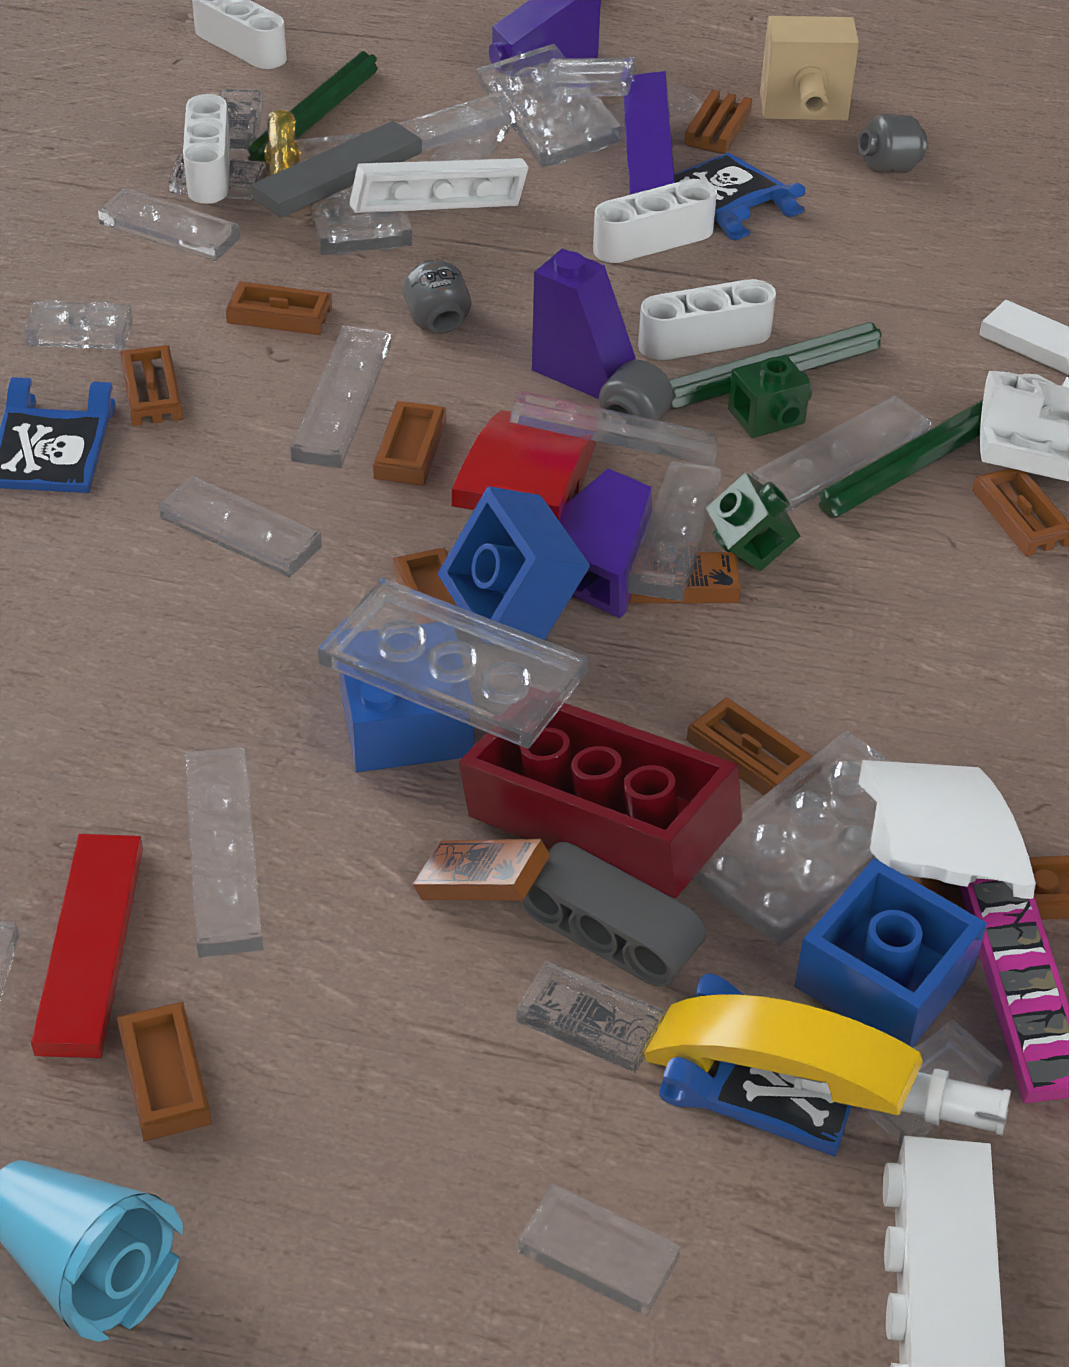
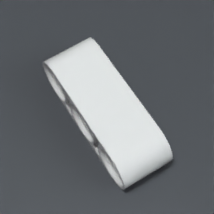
M192 0L195 33L200 38L258 68L273 69L285 64L287 60L284 20L280 15L251 0Z
M215 94L194 96L186 104L183 144L188 197L198 203L208 204L223 200L227 196L229 189L230 135L227 104L225 99Z
M689 179L600 203L595 208L594 255L605 262L619 263L710 237L713 234L716 187L705 180Z
M748 279L650 296L641 304L638 339L639 351L650 359L670 360L763 343L770 338L776 300L775 288L765 281Z

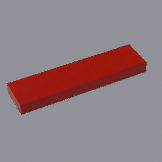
M78 834L31 1040L34 1056L102 1058L143 853L141 836Z

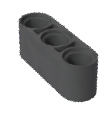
M558 842L548 850L550 857L525 899L519 901L521 907L529 916L539 923L640 980L658 987L667 986L672 982L706 937V929L703 922L686 905L568 842Z

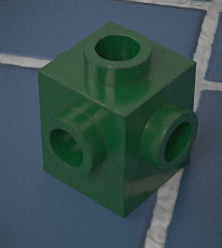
M786 354L733 368L728 410L751 438L804 424L808 401L812 396L810 380Z
M746 472L706 507L716 526L712 533L719 545L726 552L734 553L759 571H762L801 537L786 511L790 506V502L785 494L774 483L768 481L763 485Z

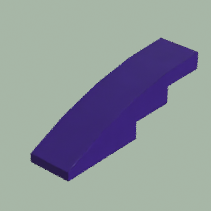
M666 71L623 76L627 162L631 195L675 183Z

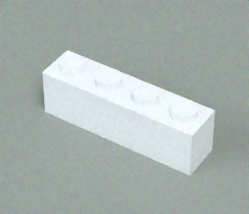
M904 1136L897 1163H886L883 1177V1204L886 1207H895L896 1227H887L884 1249L885 1270L897 1272L898 1294L889 1293L887 1301L886 1335L888 1340L899 1341L900 1364L891 1363L890 1367H1005L991 1144Z

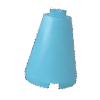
M18 1160L3 1167L0 1170V1242L64 1323L79 1336L97 1342L110 1339L102 1332L110 1330L118 1324L130 1330L140 1323L160 1301L177 1270L180 1257L171 1252L174 1231L183 1236V1223L174 1206L150 1193L26 1160Z

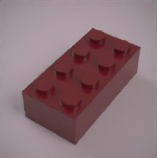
M529 691L458 761L469 817L524 839H541L545 847L549 849L558 842H568L576 845L675 899L742 821L737 763L533 691Z

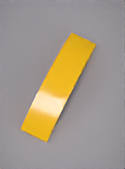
M751 995L699 996L671 1004L644 1052L648 1063L667 1066L672 1058L681 1057L695 1063L708 1073L713 1062L718 1060L825 1082L828 1084L833 1102L894 1115L900 1114L923 1063L921 1052L880 1030L856 1020L801 1003Z

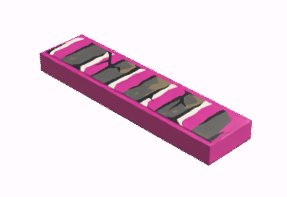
M976 879L975 882L969 883L968 887L959 886L966 911L988 923L979 955L1023 1104L1068 1099L1069 1004L1034 896L1033 899L1014 897L1013 890L1003 881L993 879Z

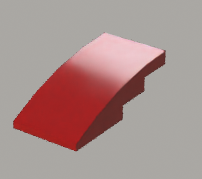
M500 410L485 425L466 456L451 490V506L474 510L487 486L541 495L560 521L565 504L573 498L574 493L578 494L599 436L600 426Z

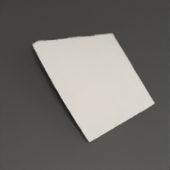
M989 371L985 384L980 424V453L982 462L1069 482V377H1066L1062 386L1038 374Z
M862 760L859 784L877 802L870 851L880 862L904 875L932 878L968 887L969 883L975 882L976 879L1003 881L1013 890L1014 897L1033 899L1036 882L1022 835L1002 794L979 767Z

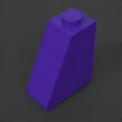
M528 0L492 26V44L489 46V57L493 67L498 69L513 83L598 61L601 0Z
M562 248L534 272L532 371L598 399L602 386L626 361L635 360L636 357L605 265L585 258L577 252Z
M608 468L565 504L559 522L590 564L588 571L572 596L617 618H621L627 611L631 598L630 589L640 556L646 550L652 531V487Z

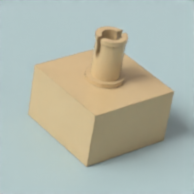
M768 16L760 86L764 119L848 120L859 47L854 17Z

